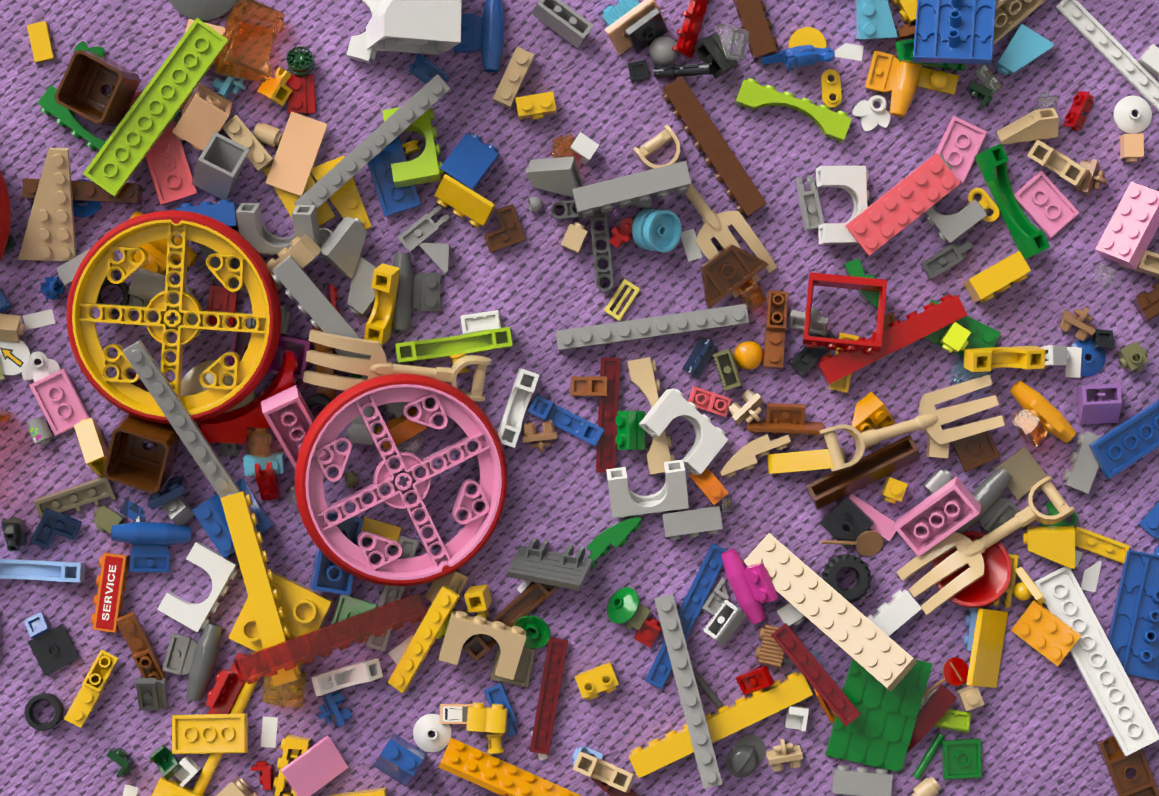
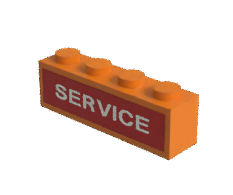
M105 552L103 556H100L99 567H101V572L96 579L98 594H95L93 605L96 608L95 613H92L91 616L92 630L119 632L116 619L122 615L130 555Z

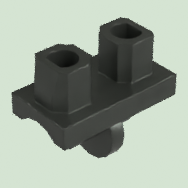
M16 517L10 520L2 518L1 525L8 551H19L20 546H26L27 543L24 521Z

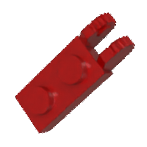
M267 462L266 470H261L260 464L255 463V478L261 500L281 499V492L272 462Z

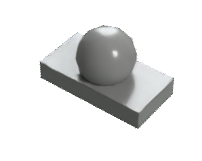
M812 307L810 332L827 336L829 318L821 317L820 311ZM792 310L790 313V328L804 331L805 311Z

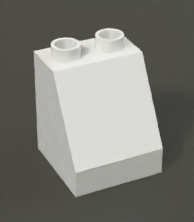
M382 0L366 26V50L441 55L461 43V0Z

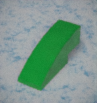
M860 259L843 264L847 276L874 278L873 274L865 276ZM857 290L862 298L878 310L879 292Z

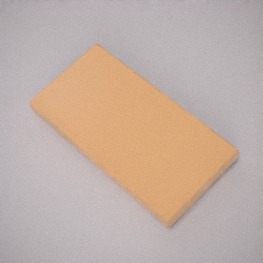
M291 111L266 184L302 196L328 124Z

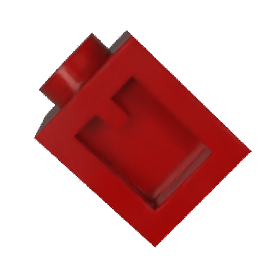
M652 617L649 620L646 619L636 632L634 639L650 648L662 630V627L659 626L660 622Z
M257 761L256 764L251 766V771H262L259 777L260 785H263V790H271L274 783L273 764H268V761Z

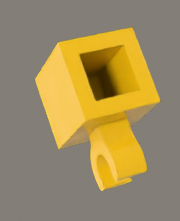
M279 67L275 72L276 78L274 79L266 75L257 92L267 99L284 106L292 92V89L285 85L290 79L291 73Z
M488 584L470 586L464 594L468 612H477V616L484 617L487 621L486 617H489L488 608L492 603Z

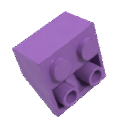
M1121 384L1077 386L1079 425L1119 422L1122 405Z

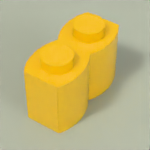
M473 702V705L468 707L466 730L490 733L507 732L508 708H504L503 704H492V707L484 706L485 703Z

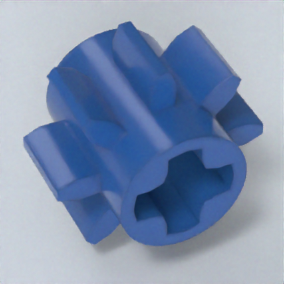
M45 277L46 282L40 283L41 293L46 296L45 299H60L59 295L64 293V284L59 281V277Z

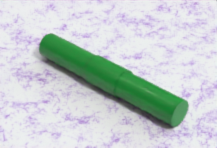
M940 733L936 735L914 772V777L920 779L945 736Z

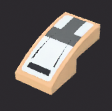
M440 704V724H467L468 707L473 704Z

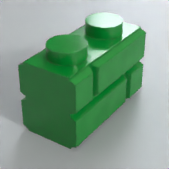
M617 411L615 420L617 425V450H645V430L639 425L645 417V411Z

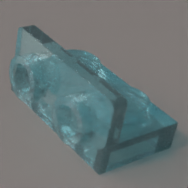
M958 354L948 375L952 377L951 381L959 384L989 374L991 375L993 370L971 372L963 368L964 357ZM984 387V388H982V389H979V390H976V391H974V392H976V393H979V391H982V392H983V391L986 390V387Z

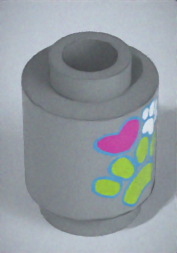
M38 417L27 422L29 433L35 445L39 444L41 447L51 442L50 439L53 436L46 420Z

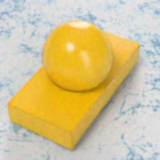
M922 67L917 87L955 95L959 76L945 73L942 70L936 71Z
M1022 567L1017 568L1015 572L1023 582L1015 585L1013 590L1014 596L1018 600L1025 601L1033 595L1040 605L1045 603V597Z

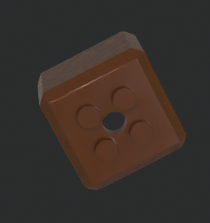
M78 50L74 52L55 94L56 103L96 124L116 127L122 121L139 86L140 78L138 74L100 54ZM109 85L111 88V92L109 95L106 96L104 94V88L105 86Z
M127 414L113 430L103 474L108 480L154 494L161 489L171 475L180 437L172 425L146 421ZM150 441L153 444V448H147L144 442Z

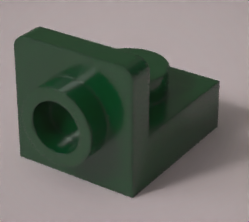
M973 80L969 82L966 88L969 91V95L977 99L979 97L982 98L978 109L981 110L984 106L988 107L993 98L990 96L993 90Z

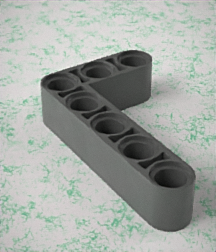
M574 200L555 202L551 207L552 217L556 220L584 219L582 215L578 216L573 211L575 206ZM556 207H563L565 213L562 216H557L554 213ZM594 212L593 216L586 218H590L596 286L600 292L607 293L613 288L614 283L607 213ZM602 222L605 225L604 230L596 231L594 229L595 223ZM604 241L607 247L605 250H598L596 243ZM600 260H606L609 266L602 270L597 264ZM608 279L610 286L606 289L601 288L599 285L600 280Z

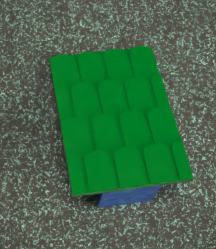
M852 658L843 692L860 711L861 715L847 726L842 723L837 715L835 716L825 755L901 772L933 663L915 659L917 663L890 692Z

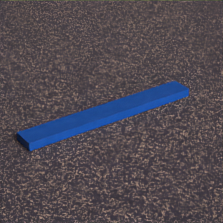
M714 543L711 544L678 611L685 642L723 566L721 554L727 550ZM665 640L645 679L646 682L660 689H663L672 671Z

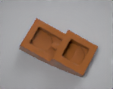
M571 376L570 396H607L608 377Z

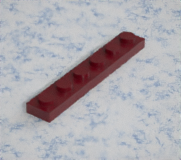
M601 357L600 377H608L607 396H599L598 426L605 429L597 443L596 472L607 473L606 469L615 468L617 436L615 420L618 411L620 358Z
M787 623L771 634L773 639L845 726L861 715L856 706Z
M550 637L548 641L530 752L549 755L568 644L566 639Z

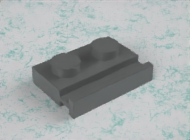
M137 678L136 689L139 710L159 711V708H164L167 711L168 697L165 678H162V680H156V678Z

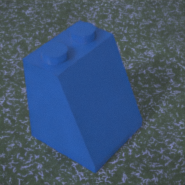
M466 133L440 169L444 172V175L447 174L475 192L498 159L499 154L497 153L498 149L488 143L487 146L481 142L482 139L478 135Z
M394 733L373 766L406 786L423 761L426 753Z

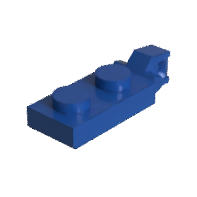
M499 683L483 690L490 707H492V704H503L504 708H508L507 734L509 737L516 735L518 732L514 724L518 723L517 717L503 684Z

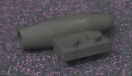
M395 253L392 266L400 268L392 325L393 330H409L413 307L420 311H440L441 273H419L413 276L410 253Z
M1000 467L972 493L981 505L980 514L957 529L958 533L963 534L978 521H980L981 527L987 533H990L1014 518V515L1021 511L1009 499L1001 497L1013 478L1006 470Z
M207 623L198 643L192 637L172 633L162 670L177 675L189 674L186 695L188 699L202 701L210 684L220 651L222 626Z

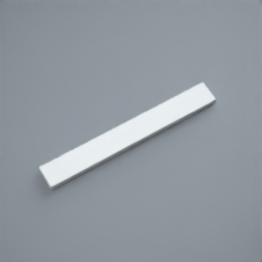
M1063 0L1055 8L1159 112V82L1077 0Z

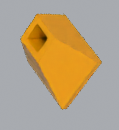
M872 392L856 403L852 426L860 433L896 424L884 403Z

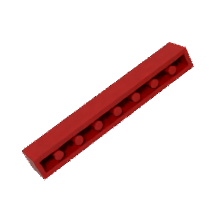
M950 293L940 298L941 303L935 305L932 302L923 307L925 311L919 314L917 311L906 315L907 320L900 322L898 319L890 323V328L883 331L880 352L869 354L865 353V350L849 352L845 348H840L837 350L838 354L834 356L828 354L820 358L821 362L817 365L827 385L967 316L958 295L952 297ZM876 331L872 332L873 337L866 340L864 336L856 341L875 343Z

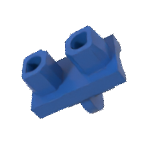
M328 693L322 696L325 705L319 706L322 714L317 716L318 719L325 718L327 724L333 720L336 728L345 725L344 722L349 720L352 715L348 708L339 711L336 706L344 701L342 693Z

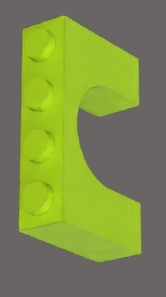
M400 107L382 110L384 122ZM433 108L428 109L404 131H413L422 135L426 140V147L423 153L414 160L391 164L393 181L396 188L441 180L440 174L444 172L440 169L442 162H438L437 158L441 153L439 144H435L434 140L438 136L436 126L432 127L431 120H435Z

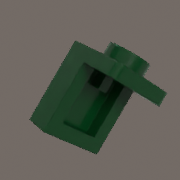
M164 745L149 756L150 760L157 764L162 776L167 780L182 768L176 755L172 754V751Z
M114 747L110 749L106 756L121 766L116 775L117 778L123 775L127 776L132 769L130 764L133 760L126 756L127 752L125 750Z

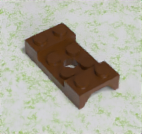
M1114 735L1096 742L1118 796H1159L1157 785L1142 748L1128 756H1124ZM1128 768H1134L1135 775L1132 778L1126 777L1125 772Z

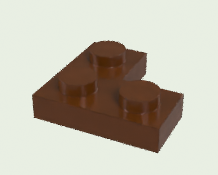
M511 204L495 210L501 229L484 234L490 253L526 241L514 205Z

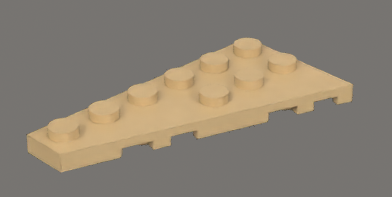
M69 148L48 149L18 260L70 261L77 256Z

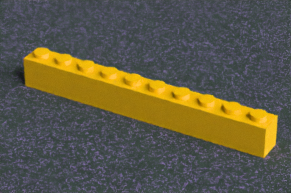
M246 491L222 497L220 499L274 687L298 680V675L301 674L298 663L295 664L294 662L295 649L293 644L290 645L288 641L290 632L288 626H284L282 618H285L283 608L278 606L279 594L277 588H273L272 585L274 576L272 570H268L266 564L269 559L266 550H262L261 543H263L261 532H257L256 529L258 520L256 514L252 513L250 508L253 505L251 496L246 494Z
M795 671L787 675L788 679L782 682L776 680L769 688L752 692L753 696L749 698L743 696L735 700L736 704L730 707L727 704L718 708V712L713 715L711 713L705 714L712 743L812 696L813 694L802 673L798 674ZM687 723L683 725L684 729L678 732L672 730L665 734V738L661 740L655 738L648 742V746L644 748L639 746L630 751L631 754L628 757L638 778L694 752Z

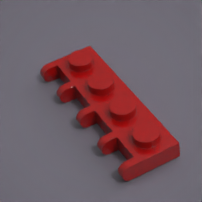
M690 0L687 11H683L682 15L685 19L682 29L677 31V34L680 35L677 46H673L672 50L685 58H692L709 0Z

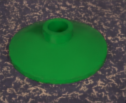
M623 587L612 594L607 604V615L612 622L624 624L635 616L639 608L637 592L632 588Z
M531 615L523 616L514 623V626L521 627L523 631H526L524 647L538 649L548 643L551 635L550 628L541 618Z

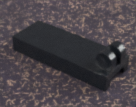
M828 330L827 336H823V335H819V334H816V335L814 336V337H823V338H834V339H838V338H837L832 332H830L829 330ZM805 346L789 364L793 370L797 371V374L803 377L829 349H826L825 346H818V348Z

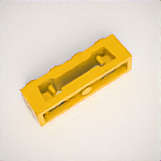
M289 734L286 736V739H282L280 750H283L282 758L278 759L277 769L281 770L287 766L291 758L296 759L299 757L300 749L302 750L301 755L309 749L311 739ZM290 749H292V754L289 758ZM280 770L278 777L275 776L273 788H276L275 796H281L286 786V779ZM291 789V793L285 792L283 796H292V794L296 796V794Z

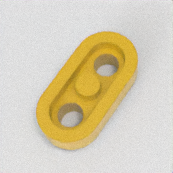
M828 69L822 74L820 79L822 101L824 105L835 108L842 100L840 75L836 70ZM828 76H833V77H834V81H833V82L828 81L827 77H828ZM829 95H835L836 100L831 101Z
M981 188L971 190L968 195L969 203L975 200V194H980L982 198L978 202L985 211L987 209L994 211L992 216L986 215L982 219L986 222L995 221L999 217L998 206L985 190Z

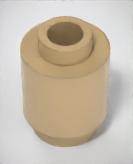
M258 123L253 132V135L259 142L272 147L279 145L283 136L281 129L265 123Z
M931 776L913 788L915 793L912 796H936L942 788Z

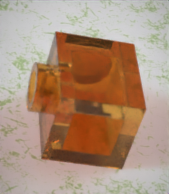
M571 133L566 137L561 135L553 140L554 144L551 145L552 151L550 152L553 158L577 155L570 148L575 141Z
M752 278L735 289L744 304L752 311L767 300L758 284Z

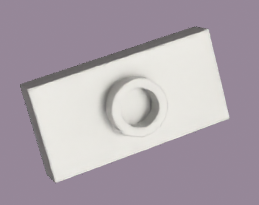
M498 310L460 316L463 335L501 328Z

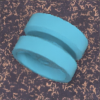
M644 209L638 213L632 225V236L639 248L648 251L669 252L676 247L682 234L679 218L674 212L669 210Z

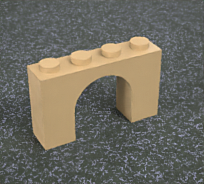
M452 611L439 653V660L457 665L465 641L473 635L486 634L493 637L500 646L495 675L514 680L526 640V631H523L518 626H505L504 623L499 621H486L481 616L471 617L463 611Z

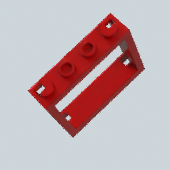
M810 272L802 344L809 348L825 346L829 350L845 348L849 352H856L857 350H865V353L869 354L880 352L882 347L887 280ZM814 286L879 292L875 343L809 336Z

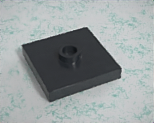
M657 8L625 30L637 54L648 47L653 39L668 32Z
M64 624L28 641L44 675H48L80 658Z

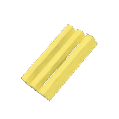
M624 279L604 309V312L620 321L639 293L640 288ZM628 285L629 287L623 294L622 298L620 299L614 310L610 311V307L612 306V304L614 303V301L616 300L624 286ZM631 289H634L633 295L618 316L616 312Z

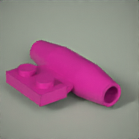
M735 548L723 552L721 557L725 573L739 606L752 624L762 622L766 619L762 603L771 602L779 598L764 563L753 564L747 567Z

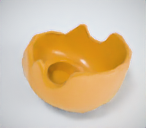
M741 342L733 351L735 364L742 370L755 369L763 362V349L756 342Z

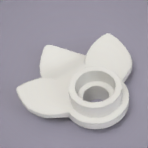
M880 95L872 96L869 101H860L852 112L854 116L862 117L861 125L864 131L874 129L877 124L886 128L890 122V114L886 110V100ZM874 102H879L880 108H875L873 106Z
M36 351L29 356L28 363L23 367L22 377L24 381L33 379L36 382L61 370L55 360L48 359L43 352ZM40 359L42 363L36 364L34 360Z

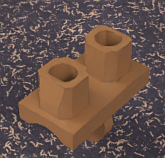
M1096 159L1091 161L1081 160L1080 165L1090 171L1080 187L1073 185V188L1082 192L1084 196H1090L1094 182V189L1099 190L1100 185H1106L1108 181L1103 178L1104 171L1099 170L1096 176L1100 165Z
M1085 307L1082 311L1076 308L1073 312L1076 315L1064 309L1059 325L1060 329L1069 332L1073 325L1079 327L1075 336L1082 341H1085L1090 334L1093 335L1096 331L1094 329L1095 326L1089 323L1093 319L1092 316L1088 315L1089 308Z
M552 420L543 421V431L538 432L535 431V423H525L524 433H522L523 443L532 442V448L539 447L540 453L544 452L543 447L551 445L550 441L542 440L557 439V429L555 430Z

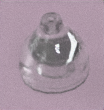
M420 433L396 446L399 452H410L423 459L424 441Z

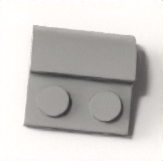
M140 268L135 273L128 294H130L128 305L147 307L156 294L165 290L166 276ZM153 311V312L151 313V314H154V315L159 316L158 313L155 312V311Z

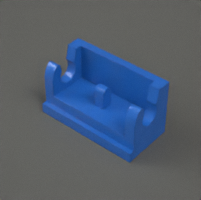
M420 53L416 56L415 62L409 66V72L425 84L437 74L446 83L450 81V76Z

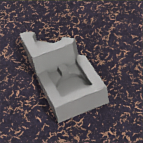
M724 578L720 579L702 607V610L711 616H715V613H718L717 610H720L724 601L729 599Z

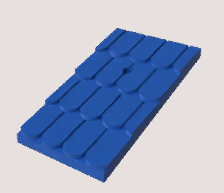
M917 0L913 62L992 65L996 0Z
M1127 550L1108 640L1128 676L1159 681V555Z

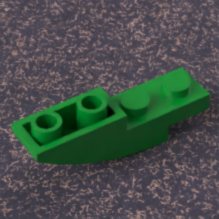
M639 516L623 520L609 527L586 546L591 551L587 558L593 559L590 567L591 571L598 564L595 560L600 555L604 557L611 549L609 547L610 543L615 548L625 545L629 540L627 535L631 531L635 533L642 525Z

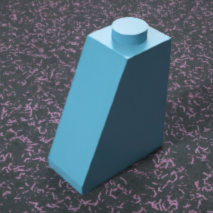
M1021 24L994 66L998 68L997 71L999 73L1011 76L1049 51L1054 43Z

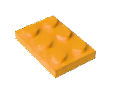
M1033 600L1011 629L1013 633L1057 666L1060 665L1082 636L1036 600Z

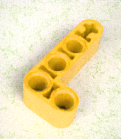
M843 447V448H841V451H842V455H843L844 461H845V463H846V460H845V450H844V447ZM828 449L767 455L769 474L829 469L833 467Z

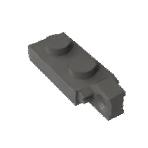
M970 241L961 246L958 242L953 243L920 263V265L931 280L967 257L964 252L973 246Z

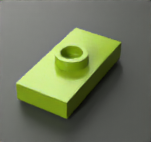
M948 709L934 727L968 733L971 713Z

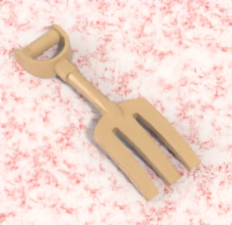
M667 124L663 126L665 130L643 146L633 148L638 159L648 170L678 163L680 142ZM672 139L676 146V154L669 163L655 165L646 159V157ZM691 184L684 194L702 216V221L705 223L698 233L696 244L709 261L719 253L711 241L712 238H715L723 249L730 244L741 249L728 229L732 225L753 254L769 264L765 267V270L768 273L777 268L775 262L740 212L725 211L716 214L715 211L711 210L693 184ZM756 274L748 282L753 286L760 281V278ZM741 287L731 292L734 298L743 293Z
M314 329L310 330L309 341L370 355V358L349 357L309 350L307 351L306 362L365 375L367 379L330 375L307 370L304 372L303 382L346 391L363 381L390 374H416L451 383L453 387L462 391L473 401H485V395H483L487 365L491 364V359L488 357L477 355L464 356L458 359L451 368H429L393 364L386 360L385 352L379 341L345 337ZM475 364L471 392L461 390L456 386L458 372L467 365Z
M989 374L923 394L919 405V416L908 421L861 433L855 427L847 424L820 430V435L824 434L833 467L831 471L840 470L857 463L863 456L865 447L876 445L880 441L913 431L924 430L934 443L942 445L1005 426L1004 416L1001 415L942 430L941 427L943 424L1000 405L997 395L938 410L935 408L936 404L993 385L991 375ZM836 430L847 432L855 441L856 451L854 457L847 463L844 461Z
M1051 476L1043 478L1031 488L1025 509L1015 514L1014 518L981 539L971 541L968 537L958 532H953L921 556L913 558L896 572L901 580H906L953 548L957 549L956 552L947 557L908 589L913 597L916 598L968 564L970 568L953 579L921 606L926 615H930L953 596L983 577L984 561L982 553L987 548L1034 520L1045 525H1053L1075 512L1076 509L1067 504L1052 484L1053 478ZM1042 489L1059 514L1047 516L1040 513L1033 504V495Z

